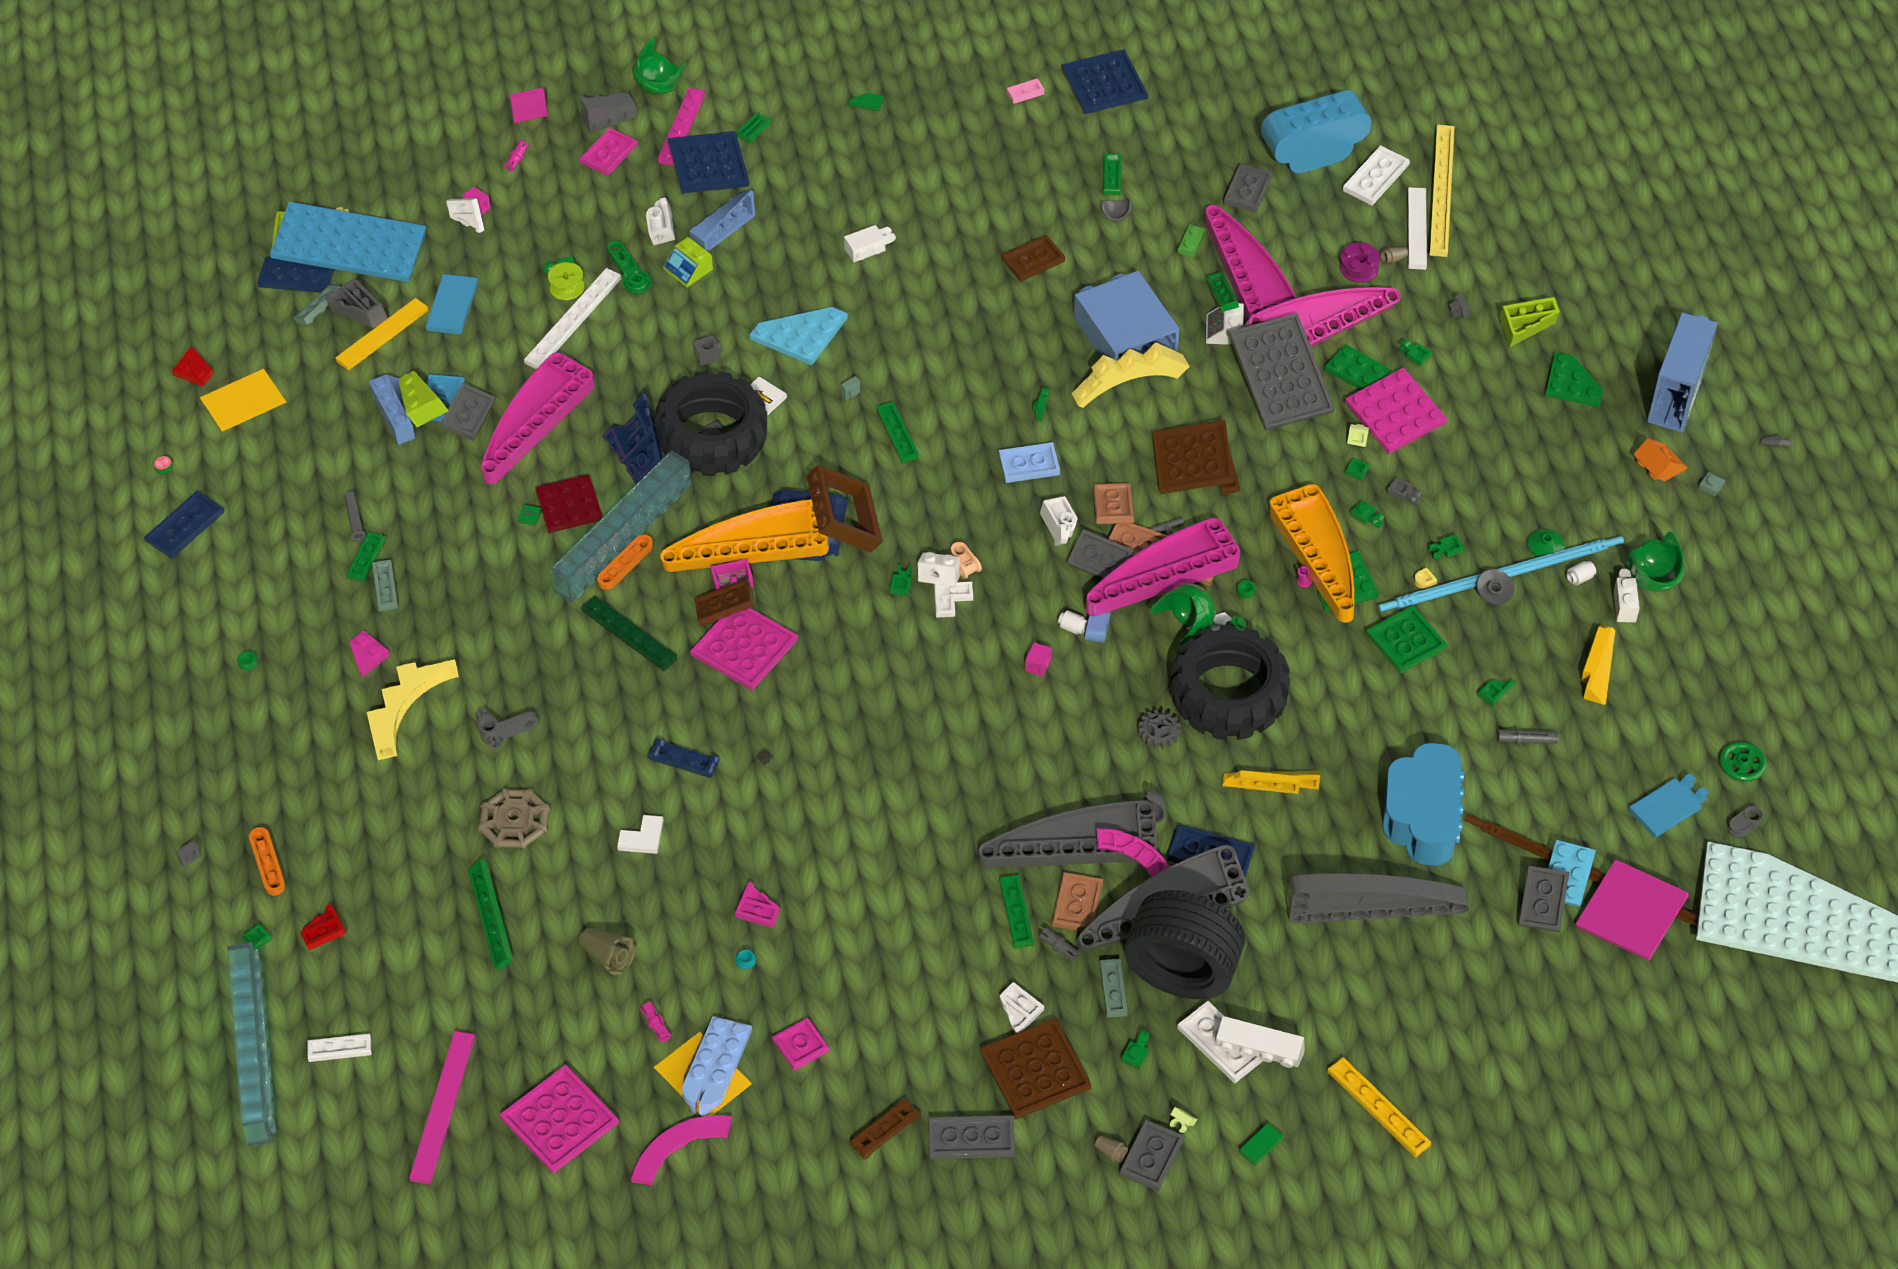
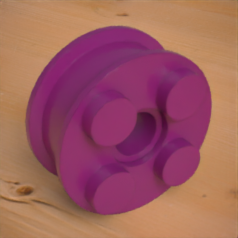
M1353 243L1346 246L1341 253L1340 271L1346 279L1357 283L1372 280L1376 277L1379 270V252L1369 243Z

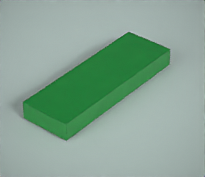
M1104 153V195H1121V153Z
M371 532L367 533L346 574L347 579L365 583L373 567L372 563L376 561L386 542L385 536Z

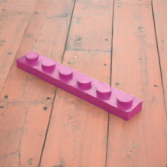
M688 88L660 152L658 163L674 166L667 143L668 138L686 137L689 135L704 100L705 90Z

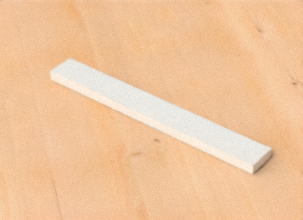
M606 268L524 359V363L537 369L550 355L556 353L621 280V274Z

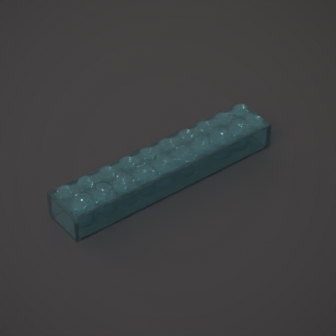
M671 450L551 568L554 592L571 603L576 598H579L583 591L595 582L598 574L637 536L642 535L649 526L653 525L655 520L665 513L667 508L677 501L685 490L689 489L691 486L689 460Z
M252 942L227 946L241 1126L248 1146L274 1142L273 1134L277 1133L276 1122L273 1121L275 1106L271 1097H274L273 1086L270 1084V1079H272L271 1066L268 1063L271 1057L270 1050L267 1048L269 1035L265 1028L268 1022L266 1012L264 1013L266 1000L262 993V990L265 989L263 977L261 978L263 966L259 958L258 949L254 950Z

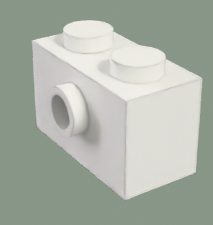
M932 552L922 553L918 561L919 582L949 586L956 585L960 577V557L939 555Z

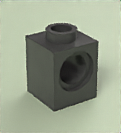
M713 335L692 342L693 353L700 366L720 360L721 345L719 341H715Z

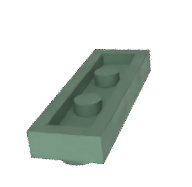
M328 285L294 317L296 323L306 325L312 323L318 314L326 310L328 302L325 297L340 288V286Z
M391 560L373 562L379 611L397 609L398 603Z
M1121 959L1100 960L1107 1018L1127 1016Z

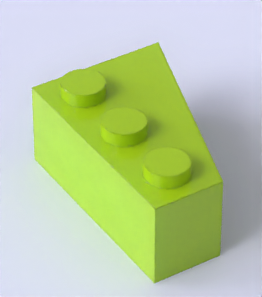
M1555 297L1503 306L1499 318L1509 347L1556 323L1560 311Z

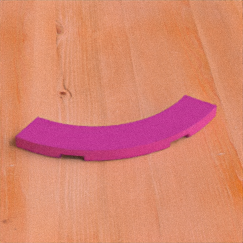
M1096 829L1097 850H1110L1122 853L1142 865L1151 877L1170 867L1152 846L1140 838L1119 830Z
M713 1115L698 1117L677 1124L662 1133L641 1155L632 1174V1183L653 1185L657 1172L664 1163V1160L671 1153L687 1145L688 1142L699 1138L701 1140L707 1138H728L732 1116Z

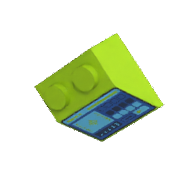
M687 237L674 246L663 266V270L688 288L713 270L712 255L691 238Z

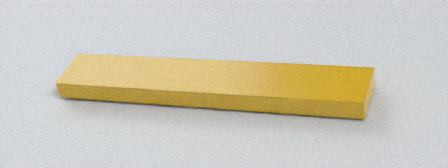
M417 298L413 299L338 355L336 362L349 371L428 312V306Z
M1344 1057L1328 1068V1073L1415 1158L1431 1146V1141Z

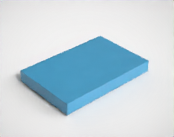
M429 374L426 384L448 409L462 383H465V378ZM446 413L434 418L431 421H442Z

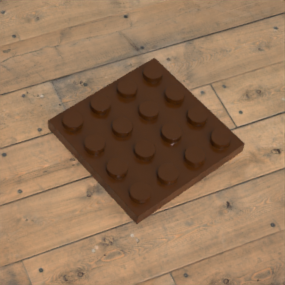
M1225 420L1153 432L1160 494L1234 482Z
M1056 1018L980 1048V1053L1015 1120L1088 1091L1092 1087Z

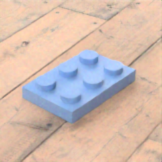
M1053 442L999 450L1005 483L1060 475V467Z

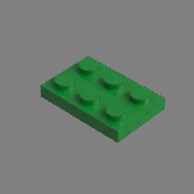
M1347 344L1325 365V371L1359 390H1363L1387 377L1391 371L1390 368Z

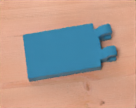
M1690 773L1680 782L1675 778L1629 807V812L1656 838L1701 810L1702 805L1700 803L1707 800L1706 795L1709 792L1702 787L1694 794L1690 788L1694 786L1693 781L1696 778Z

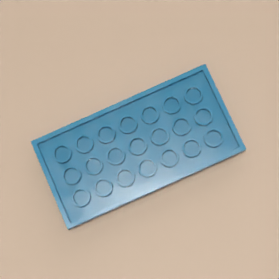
M289 202L270 256L279 260L410 282L426 233V226Z

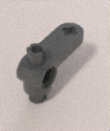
M482 709L483 714H481L480 710L475 713L477 718L475 724L479 730L481 740L489 744L491 749H496L494 744L499 748L502 745L501 740L535 728L539 722L534 712H526L499 723L492 714H488L487 709Z

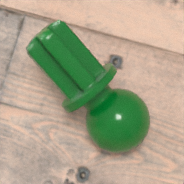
M567 257L561 260L556 259L557 263L546 262L543 265V272L548 275L550 269L556 264L563 262L575 264L573 257Z

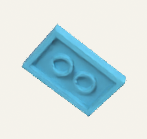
M1556 840L1548 869L1570 873L1565 904L1580 908L1596 850Z

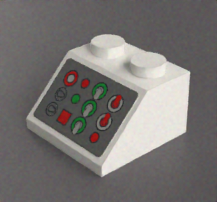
M1238 303L1239 308L1221 312L1218 307L1206 315V344L1233 345L1229 332L1243 328V304Z

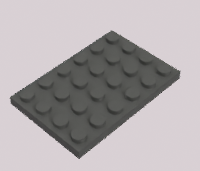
M1298 313L1229 332L1265 431L1334 412V406Z

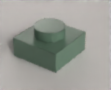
M856 376L841 384V395L845 400L856 396L860 392V380Z
M1708 472L1700 483L1699 489L1716 497L1724 486L1725 480Z

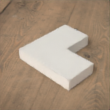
M957 582L955 586L934 584L936 618L955 617L954 601H973L972 582Z
M643 815L640 832L620 830L618 851L658 854L664 821L663 817Z

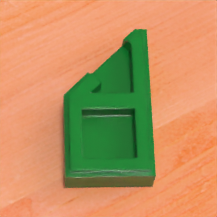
M865 93L850 99L849 106L879 112L884 96Z
M1490 680L1478 691L1477 696L1493 707L1515 686L1516 681L1498 682V680Z

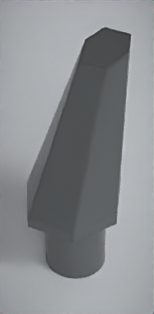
M1783 435L1766 437L1759 441L1761 445L1773 447H1789L1791 443L1790 440L1783 439Z

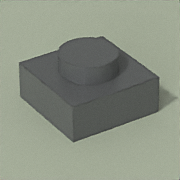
M194 841L182 846L176 852L179 862L184 868L201 857L198 846Z

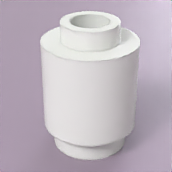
M1583 561L1568 569L1567 579L1571 584L1578 586L1592 579L1596 574V568L1591 561Z
M1067 610L1065 613H1061L1058 623H1060V628L1076 635H1083L1087 628L1088 620H1085L1081 615Z

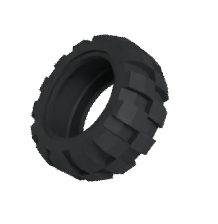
M708 371L696 372L695 376L690 378L685 375L676 380L673 387L669 386L655 409V426L659 446L664 455L673 464L678 462L679 467L687 472L699 471L702 472V476H715L718 472H724L725 475L736 472L740 465L746 467L751 463L765 444L767 438V411L765 410V403L757 390H753L750 383L742 378L736 380L732 378L730 373L719 371L718 374H709ZM717 412L734 418L739 425L722 434L708 435L689 429L683 422L696 414Z
M1221 625L1220 630L1213 631L1211 627L1203 630L1196 635L1195 640L1190 638L1178 651V656L1173 661L1170 689L1171 697L1175 701V708L1184 720L1190 719L1189 724L1192 728L1202 734L1205 731L1213 733V738L1227 740V736H1237V739L1241 740L1252 737L1256 730L1261 733L1275 723V719L1282 715L1287 705L1291 679L1286 658L1282 653H1279L1277 645L1268 637L1262 639L1259 637L1258 631L1245 627V630L1234 629L1235 625ZM1235 666L1255 675L1261 682L1262 687L1253 695L1242 699H1224L1205 690L1199 683L1198 678L1206 671L1215 667Z

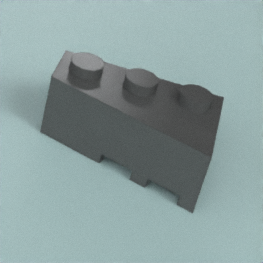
M628 92L608 93V96L596 94L589 98L579 96L582 121L590 134L637 117L636 104Z
M355 278L325 297L333 313L368 327L374 328L388 319L381 303Z

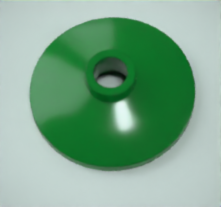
M1539 529L1530 534L1527 546L1534 556L1542 557L1565 550V541L1554 530Z

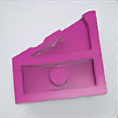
M364 630L349 641L362 678L390 656L389 651Z

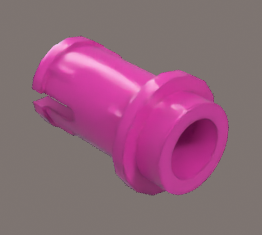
M1301 566V569L1298 568L1299 577L1297 584L1301 588H1308L1312 584L1310 569L1307 566Z

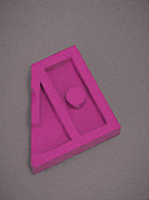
M748 882L736 909L735 918L774 928L780 914V907L771 902L763 892L760 893L756 890L754 884Z

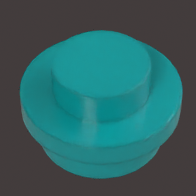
M742 950L736 956V965L741 969L747 970L756 964V956L750 950Z

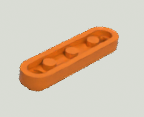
M648 535L637 536L598 574V586L604 590L614 588L653 549L652 538Z
M263 827L255 828L250 832L249 840L265 890L269 895L276 896L285 890L282 872L268 830Z

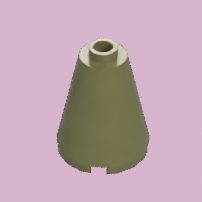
M587 928L580 934V945L608 973L613 975L623 973L621 970L624 967L628 968L635 957L636 946L633 945L635 941L629 936L593 928Z

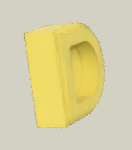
M1426 567L1415 574L1414 583L1418 588L1428 589L1437 584V579Z

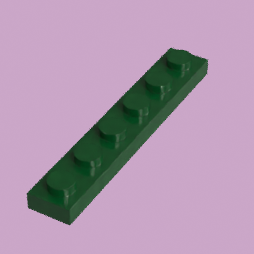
M595 595L581 606L583 613L662 671H666L677 661V655Z

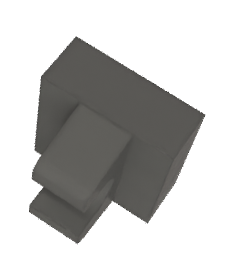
M1462 293L1456 295V301L1449 305L1453 317L1460 315L1464 319L1470 317L1469 306Z

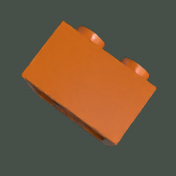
M1647 438L1633 454L1638 459L1637 463L1643 468H1647L1650 471L1648 474L1655 480L1666 481L1688 468L1664 443Z

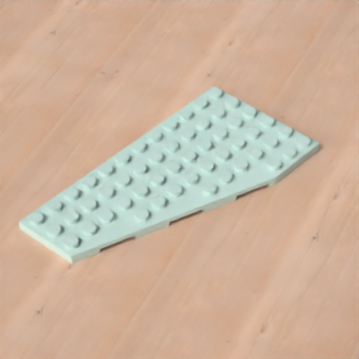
M1707 842L1696 940L1898 982V915L1769 854Z

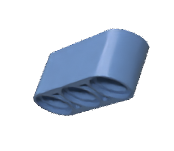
M1111 611L1098 616L1089 615L1085 640L1099 643L1105 642Z

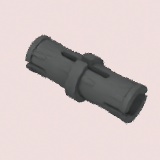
M1046 927L1042 931L1045 934L1041 933L1039 938L1051 945L1055 952L1059 951L1071 962L1074 961L1076 957L1072 954L1078 956L1079 950L1065 942V938L1058 937Z

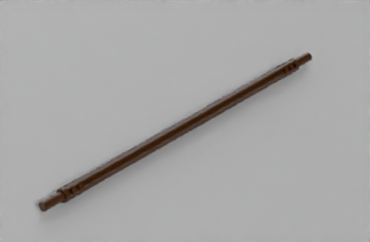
M1467 814L1464 821L1481 828L1483 832L1548 861L1551 860L1553 850L1508 831L1501 826H1497L1486 820L1485 822ZM1591 868L1589 879L1601 884L1606 874ZM1680 909L1676 918L1697 927L1698 915L1685 909Z

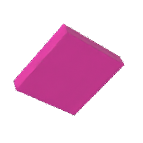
M543 88L509 95L514 123L547 116Z
M808 1017L772 1037V1041L793 1071L829 1052L828 1045Z

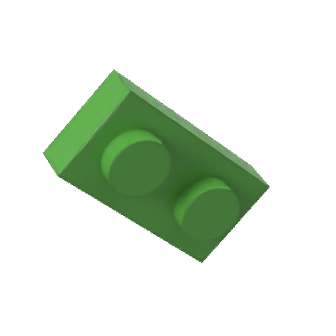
M1189 224L1179 245L1178 253L1195 258L1206 234V228Z

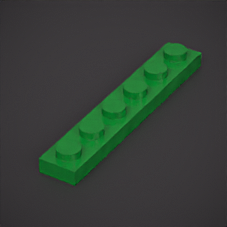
M480 859L468 869V874L494 970L501 971L513 958L487 862Z

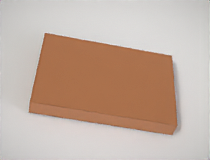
M1130 483L1093 484L1096 524L1134 523Z
M1063 872L1052 926L1083 932L1096 918L1103 879Z

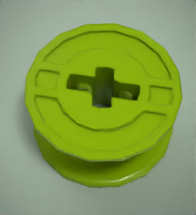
M570 262L559 263L548 272L550 292L555 298L572 300L583 293L585 287L582 280L583 271L577 264Z

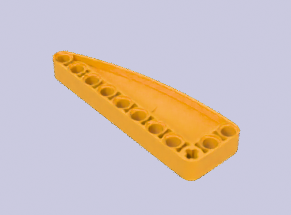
M1310 484L1273 497L1270 500V517L1301 565L1307 566L1310 569L1311 580L1336 618L1344 623L1352 621L1354 617V581L1350 555L1340 524L1322 490L1317 485Z
M811 499L759 509L714 524L664 549L661 552L660 558L666 571L675 572L711 568V566L745 559H748V563L822 556L829 551L828 536L819 534V530L815 528L817 527V521Z

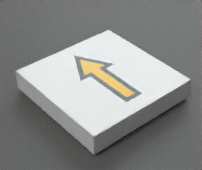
M758 377L750 384L753 390H757L764 401L767 416L787 398L785 392L761 377Z

